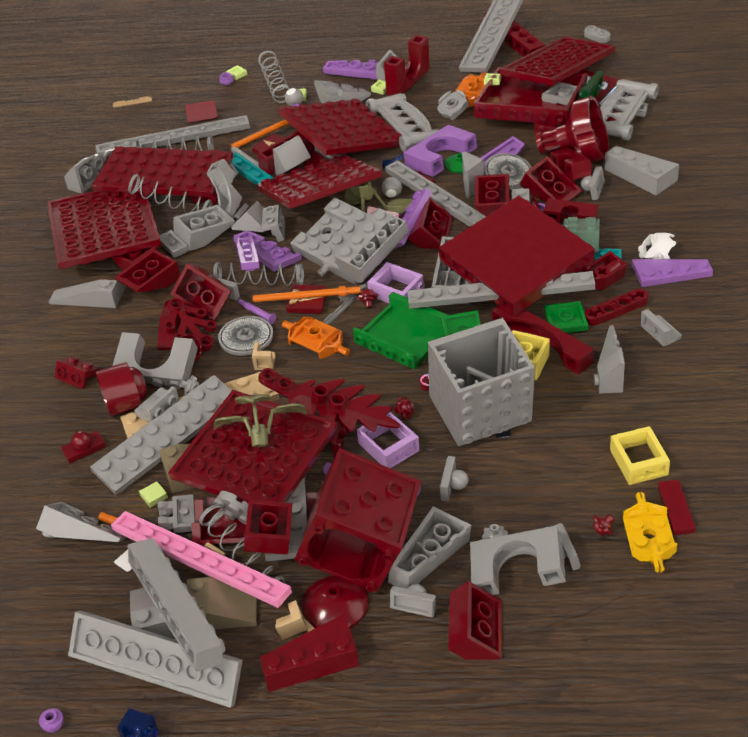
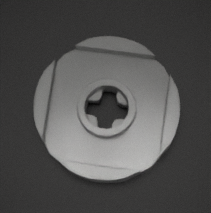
M456 90L453 93L449 91L439 99L437 109L444 118L454 120L468 108L469 103L462 91Z
M221 491L213 501V504H220L225 509L224 515L230 520L234 521L237 518L246 525L248 503L244 500L241 503L236 500V495L227 491Z

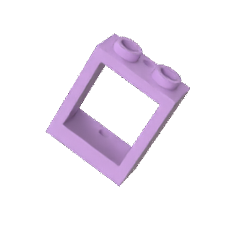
M388 262L367 282L368 289H372L375 294L379 295L377 299L389 303V295L392 292L408 298L407 290L424 289L425 287L422 274ZM392 280H396L408 286L403 291L387 285Z
M389 412L386 416L400 424L399 428L377 426L376 431L372 432L366 427L361 426L357 429L358 444L381 465L392 468L419 452L420 449L419 437ZM390 430L400 441L382 450L373 439Z

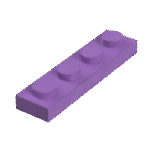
M429 189L418 190L414 193L413 200L406 208V213L402 218L407 223L409 233L395 248L404 246L432 193Z
M253 237L235 239L241 270L253 271L259 268V260Z

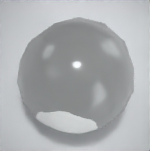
M291 88L286 92L285 102L287 105L302 104L303 93L299 89Z
M389 177L383 181L381 189L385 196L394 198L401 193L402 184L399 179Z

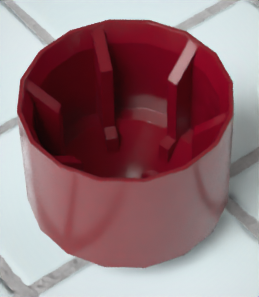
M124 362L95 372L110 417L134 410L141 405V400L146 396L147 388L144 377L137 368L129 367L128 363Z

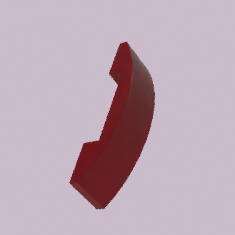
M170 300L165 302L160 317L158 350H172L174 336L177 334L180 318L177 315L175 331L167 333L164 330V324L168 321L170 312L167 310V303Z

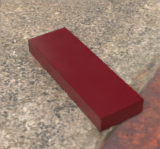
M679 479L658 482L657 488L663 506L667 507V518L673 536L695 533L696 527Z

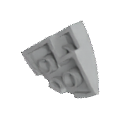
M314 80L316 92L321 103L352 99L363 101L371 96L369 91L362 88L358 91L352 85L341 84L340 87L339 84L331 81Z

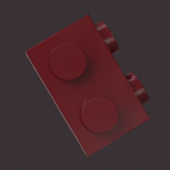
M68 356L65 359L57 360L55 378L83 389L86 386V379L96 376L95 372L99 371L100 368L93 366L91 362H83L76 356Z

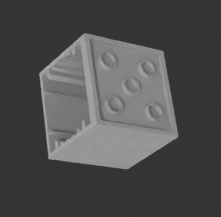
M503 318L428 342L429 396L458 446L469 444L481 438H487L493 434L507 431L510 428L525 425L532 421L535 367ZM469 366L494 378L482 382L475 380V384L467 386L466 368Z

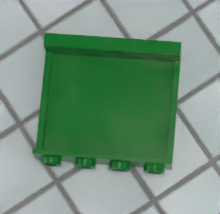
M392 292L389 295V305L362 330L356 327L353 328L354 342L415 370L428 357V342L444 337L440 318L448 315L430 307L409 309L408 298Z

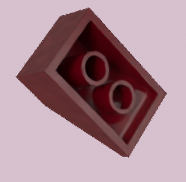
M548 156L525 172L519 183L524 189H529L530 195L544 202H547L548 198L571 201L582 192Z
M153 249L116 275L115 280L140 293L169 287L179 279L180 272L177 261Z
M187 263L171 295L182 299L190 307L204 308L207 311L206 317L216 321L232 291L199 265Z

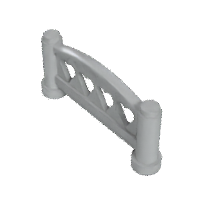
M624 79L618 80L616 89L604 100L600 107L608 135L622 137V140L629 141L633 133V125H630L647 96L650 99L657 98L659 84H646ZM625 92H627V93H629V94L632 95V96L622 97ZM620 100H622V101H624V102L627 103V104L617 105V104H618V101H620ZM615 108L621 111L619 113H611ZM607 117H613L614 119H616V121H606V120H607Z
M399 93L377 100H366V106H368L371 112H379L396 132L401 134L399 145L403 152L439 131L436 129L432 130L425 115L406 101L405 94ZM397 106H400L401 109H403V110H393V109H394L395 107H397ZM406 113V114H408L409 117H400V116H401L402 114ZM409 121H415V124H416V125L407 124V123H408ZM416 128H421L422 131H424V132H413V131H414Z

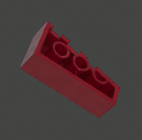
M345 613L260 657L268 692L359 666L357 649Z

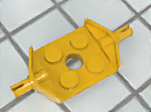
M640 492L635 495L638 504L623 511V522L631 554L639 561H651L654 564L655 572L659 573V570L663 572L665 568L662 560L669 559L677 552V543H674L667 518V507L646 502L645 494L641 492L640 496ZM651 534L654 538L648 539L644 535Z

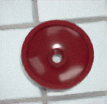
M333 575L323 577L311 584L305 591L301 602L304 618L314 628L344 613L349 628H352L364 618L369 606L368 594L364 587Z

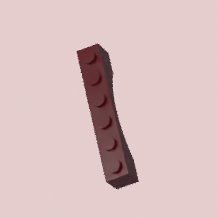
M500 306L492 310V321L503 318L511 331L514 330L549 338L550 346L559 354L563 366L579 375L593 364L594 349L531 312L524 309L513 317Z

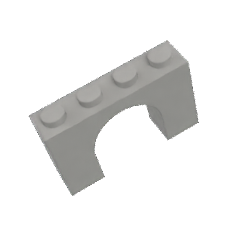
M122 332L112 366L127 362L129 367H135L142 373L146 384H152L156 387L164 385L180 389V381L190 379L198 348L193 339L175 337L168 360L158 368L145 369L140 367L145 341L140 334Z
M557 526L470 542L471 583L491 595L499 594V570L503 563L519 554H529L537 558L538 574L543 586L566 582L563 544Z

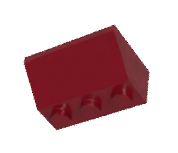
M509 174L475 176L476 210L487 216L510 201Z
M429 197L407 239L418 248L439 249L442 236H449L453 216Z
M470 581L450 592L448 650L465 660L501 659L502 601Z

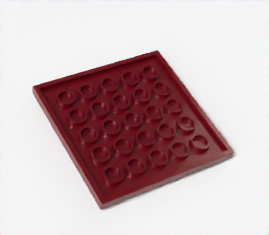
M359 99L339 100V102L327 101L326 103H313L310 105L300 104L299 106L287 105L286 107L279 108V114L325 156L400 146L399 137H401V134L396 132L392 126L387 124L375 112H371L368 106H365Z
M341 153L334 155V158L322 159L320 163H310L305 165V168L293 169L290 171L291 173L278 174L276 178L271 180L269 178L261 180V183L256 185L258 191L292 209L382 177L381 170Z
M232 390L168 472L169 478L215 495H219L221 491L230 492L236 495V500L241 503L243 500L246 503L249 500L286 503L337 430L338 424L335 421L307 413V415L300 412L274 414L270 428L271 434H268L269 445L252 447L251 437H249V432L244 422L230 423L214 430L215 420L226 416L249 417L250 420L248 422L251 429L255 425L252 403L238 404L235 402L236 397L252 395ZM271 401L256 402L259 424H264L265 428H267L270 410L281 406V404Z

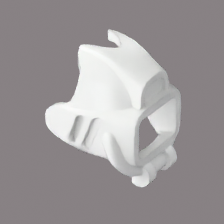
M670 233L650 234L643 241L642 245L638 247L639 257L642 259H670L668 252L676 245V242L670 237L673 238L675 235ZM652 245L651 248L647 251L646 246Z

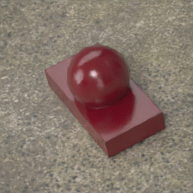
M77 431L72 436L71 443L62 446L61 450L70 464L106 446L97 431L90 434L85 431Z

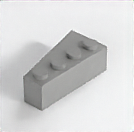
M618 146L605 153V170L654 195H658L678 181L679 164Z
M433 506L396 558L389 571L388 583L407 589L412 584L421 582L469 541L472 525Z

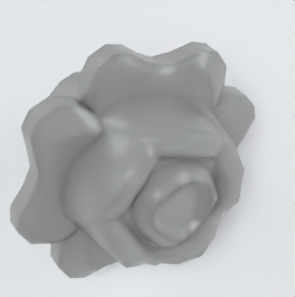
M193 375L187 381L181 380L179 383V387L184 388V395L189 394L200 385L197 382V377Z
M492 524L489 528H484L482 539L508 535V531L504 530L503 526Z

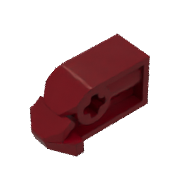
M609 251L590 265H587L580 272L593 271L595 289L604 290L624 277L627 263Z

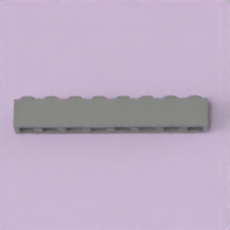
M153 538L128 544L129 564L194 670L197 672L222 664L223 653L225 652L223 640L217 637L213 625L207 622L204 611L198 608L195 597L190 596L187 585L181 582L177 570H173L170 559L166 558L163 554L162 547L157 545Z

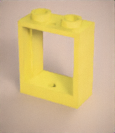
M650 426L611 436L610 451L629 485L669 475L670 460ZM647 443L655 458L632 464L624 449Z

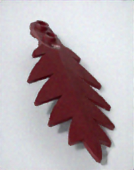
M265 368L259 373V382L288 398V404H302L306 407L307 413L313 415L318 410L320 417L335 421L336 416H338L340 422L349 432L354 431L357 420L372 432L376 431L377 426L388 428L400 427L398 422L386 416L392 411L391 406L370 407L381 397V394H370L353 398L365 388L364 384L334 391L345 382V379L327 381L315 386L313 385L316 380L313 379L298 385L290 378L277 374L271 368Z

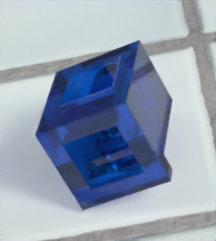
M131 708L127 710L117 727L120 737H157L159 730L154 716Z

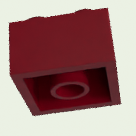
M249 500L244 551L288 555L293 503Z

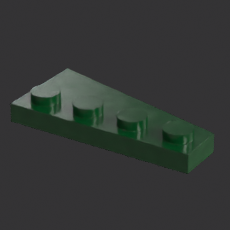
M597 71L592 76L591 80L580 91L579 99L593 96L595 99L598 97L603 87V71Z

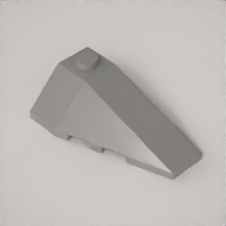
M115 148L83 158L74 165L64 176L68 190L80 194L87 191Z
M96 280L57 289L52 294L49 304L116 308L126 285L115 280Z
M613 325L609 326L598 362L597 374H594V386H598L599 394L623 392L625 362Z
M64 502L45 505L36 527L37 530L42 531V535L48 538L60 537L120 542L127 538L113 531L109 525H99L98 519L95 517L83 516L84 511Z

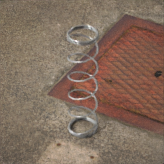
M264 51L259 55V65L262 68L274 101L284 103L285 100L278 101L274 96L277 98L285 96L278 97L274 95V92L281 91L284 88L289 90L290 88L287 86V81L284 79V74L281 72V67L278 65L275 53ZM265 53H272L275 57L267 59L273 58L275 61L269 66H264V62L262 64L260 62L261 56ZM276 65V67L279 66L280 71L276 70L272 72H279L277 75L270 76L272 73H270L269 75L266 74V70L270 71L275 69L268 68ZM280 73L283 75V78L278 77L272 82L268 81L269 77H276ZM282 79L285 81V84L278 85L275 89L271 88L272 84L281 82L273 83L275 80Z
M211 135L207 138L208 150L214 149ZM182 137L181 150H182L183 144H184L185 150H187L186 145H185L184 138ZM196 137L195 150H196V148H197V141H198L200 150L202 151V148H201L200 142H199V138ZM168 138V139H167V148H166V149H168V144H169V146H170V149H172V148H171V145H170L169 138ZM153 139V146H152V148H154V146H155V148H157V147H156V144H155V140ZM140 140L134 141L133 147L142 148Z
M139 174L133 175L128 187L130 194H134L140 188V194L143 199L149 198L154 193L157 204L163 203L168 198L172 209L177 208L183 202V210L187 214L184 208L187 192L184 193V197L179 205L174 208L170 204V194L173 187L170 188L169 194L162 202H157L156 188L158 181L153 192L148 197H143L142 183L144 176L140 183ZM137 176L135 188L131 192L133 181ZM201 196L199 197V200H198L196 206L193 208V210H192L191 212H193L196 207H197V210H199V202H200ZM210 199L207 200L202 209L206 208L208 203L209 207H211L212 201Z
M216 262L213 276L222 279L221 263ZM231 262L230 272H229V275H228L227 280H229L230 274H231V272H232V276H233L234 281H235L238 285H240V284H242V283L244 282V280H245V278H246V275H247V271L245 272V276H244L242 282H241V283H238V282L236 281L235 277H234L233 267H232V262ZM263 263L261 276L257 283H253L248 271L249 279L253 285H257L260 282L263 271L267 283L271 286L277 281L279 272L286 286L293 282L295 273L297 285H303L304 267L300 263L298 266L295 264L294 274L289 284H286L284 281L280 263L277 277L273 284H270L267 279L265 263Z
M220 504L212 505L202 513L199 523L202 526H208L210 536L221 537V549L233 551L232 560H234V553L236 549L244 545V543H241L245 538L235 548L224 549L221 544L223 536L232 532L236 528L237 523L231 524L222 535L216 536L211 534L210 525L225 513V509ZM220 507V511L212 517L211 521L202 523L203 518L209 511ZM256 552L251 556L248 562L241 564L248 566V564L256 560L261 555V553ZM269 566L263 571L262 574L265 573V575H267L269 572H271L274 566ZM277 576L273 578L275 580L282 579V583L285 584V578L283 576Z

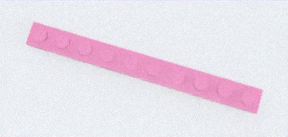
M124 511L111 525L113 531L136 542L153 538L156 544L162 547L164 555L277 608L292 593L289 585L129 512Z

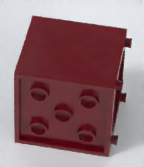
M339 448L316 496L294 560L298 561L300 565L311 566L364 587L368 592L377 593L402 550L421 481Z

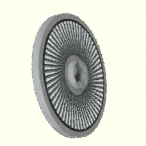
M501 153L490 157L486 161L484 173L485 175L509 174L510 190L523 188L519 183L525 172L532 167L525 159L517 155Z
M239 317L229 321L221 328L218 335L219 344L224 351L238 356L252 355L255 342H259L261 351L271 343L273 328L268 321L260 317Z

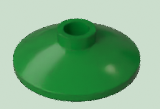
M462 153L453 154L446 158L444 165L448 171L463 173Z

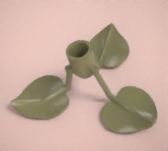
M370 181L357 185L358 187L348 188L345 192L346 203L354 205L361 202L363 212H365L364 200H370L373 194L382 206L388 209L387 211L404 214L406 208L413 200L395 199L389 201L386 205L377 194L376 189H372Z
M270 395L240 396L235 398L236 403H252L255 422L252 429L248 422L250 420L249 417L226 416L215 420L214 430L230 423L244 422L249 432V437H251L252 447H264L269 445L268 434H271L270 428L274 414L300 412L307 415V410L304 405L296 403L277 406L270 410L267 428H265L264 424H259L256 402L268 401L271 399Z

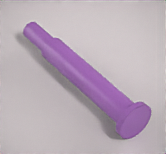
M242 299L238 301V304L267 320L270 324L276 321L275 314H269Z

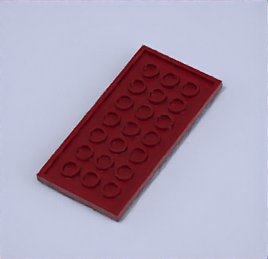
M564 36L500 68V75H504L507 78H519L520 81L529 80L535 84L543 83L546 86H554L556 83L562 82L564 79L571 77V75L615 52V45Z
M116 146L93 182L92 188L97 191L128 192L131 178L134 174H139L140 183L144 176L142 193L151 194L158 181L156 194L168 195L170 188L173 187L170 195L184 196V193L187 192L186 196L213 197L216 192L215 186L207 175L211 164L225 159L228 165H230L234 156L233 152ZM137 176L133 181L131 192L135 188Z

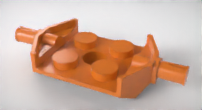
M482 72L480 76L472 74L466 76L456 89L465 94L469 103L468 107H474V102L486 86L484 85L486 72L484 74Z
M303 317L294 323L284 320L282 323V327L289 330V345L293 341L317 352L319 359L336 353H341L345 356L350 354V349L342 346L343 331L312 317Z

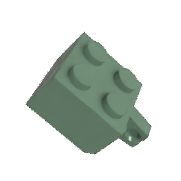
M569 217L564 219V225L562 226L578 235L586 243L591 244L595 248V252H599V219L594 217H587L585 219Z

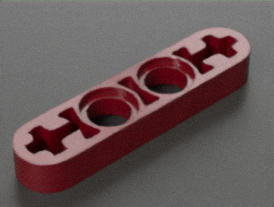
M636 289L587 309L585 316L588 325L596 326L645 306L648 303V292L644 289ZM606 309H611V310H613V311L607 312V311H604V310H606Z

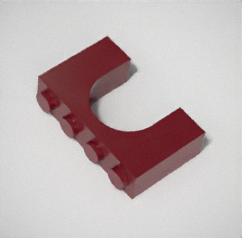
M414 35L408 41L409 59L406 70L405 59L391 56L384 62L386 95L404 94L430 70L429 42L427 37Z

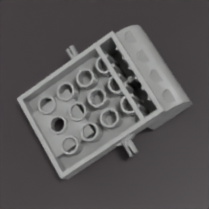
M334 197L324 208L325 214L306 234L300 232L290 244L295 253L298 252L306 259L321 266L319 271H317L320 276L323 277L329 270L357 285L362 283L409 233L406 221L380 208H377L373 214H367Z

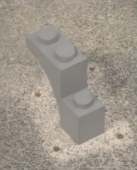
M225 159L211 164L207 175L215 186L219 206L233 218L240 206L242 197L231 184L236 173Z

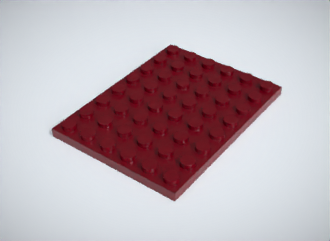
M95 190L47 201L59 269H68L75 265H85L91 261H101L108 257L122 256L125 253L137 252L138 250L162 245L148 198L143 199L140 193L130 194L129 192ZM142 193L143 197H147V193Z

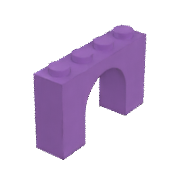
M447 125L403 152L405 165L433 177L444 170L442 155L436 152L453 150L459 153H471L477 149L476 134Z

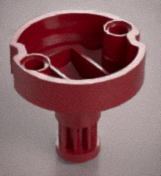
M593 96L575 100L566 125L544 133L542 131L537 132L536 145L539 152L543 155L551 150L573 147L578 153L589 158L592 163L604 160L605 153L609 151V139L603 114L596 99Z

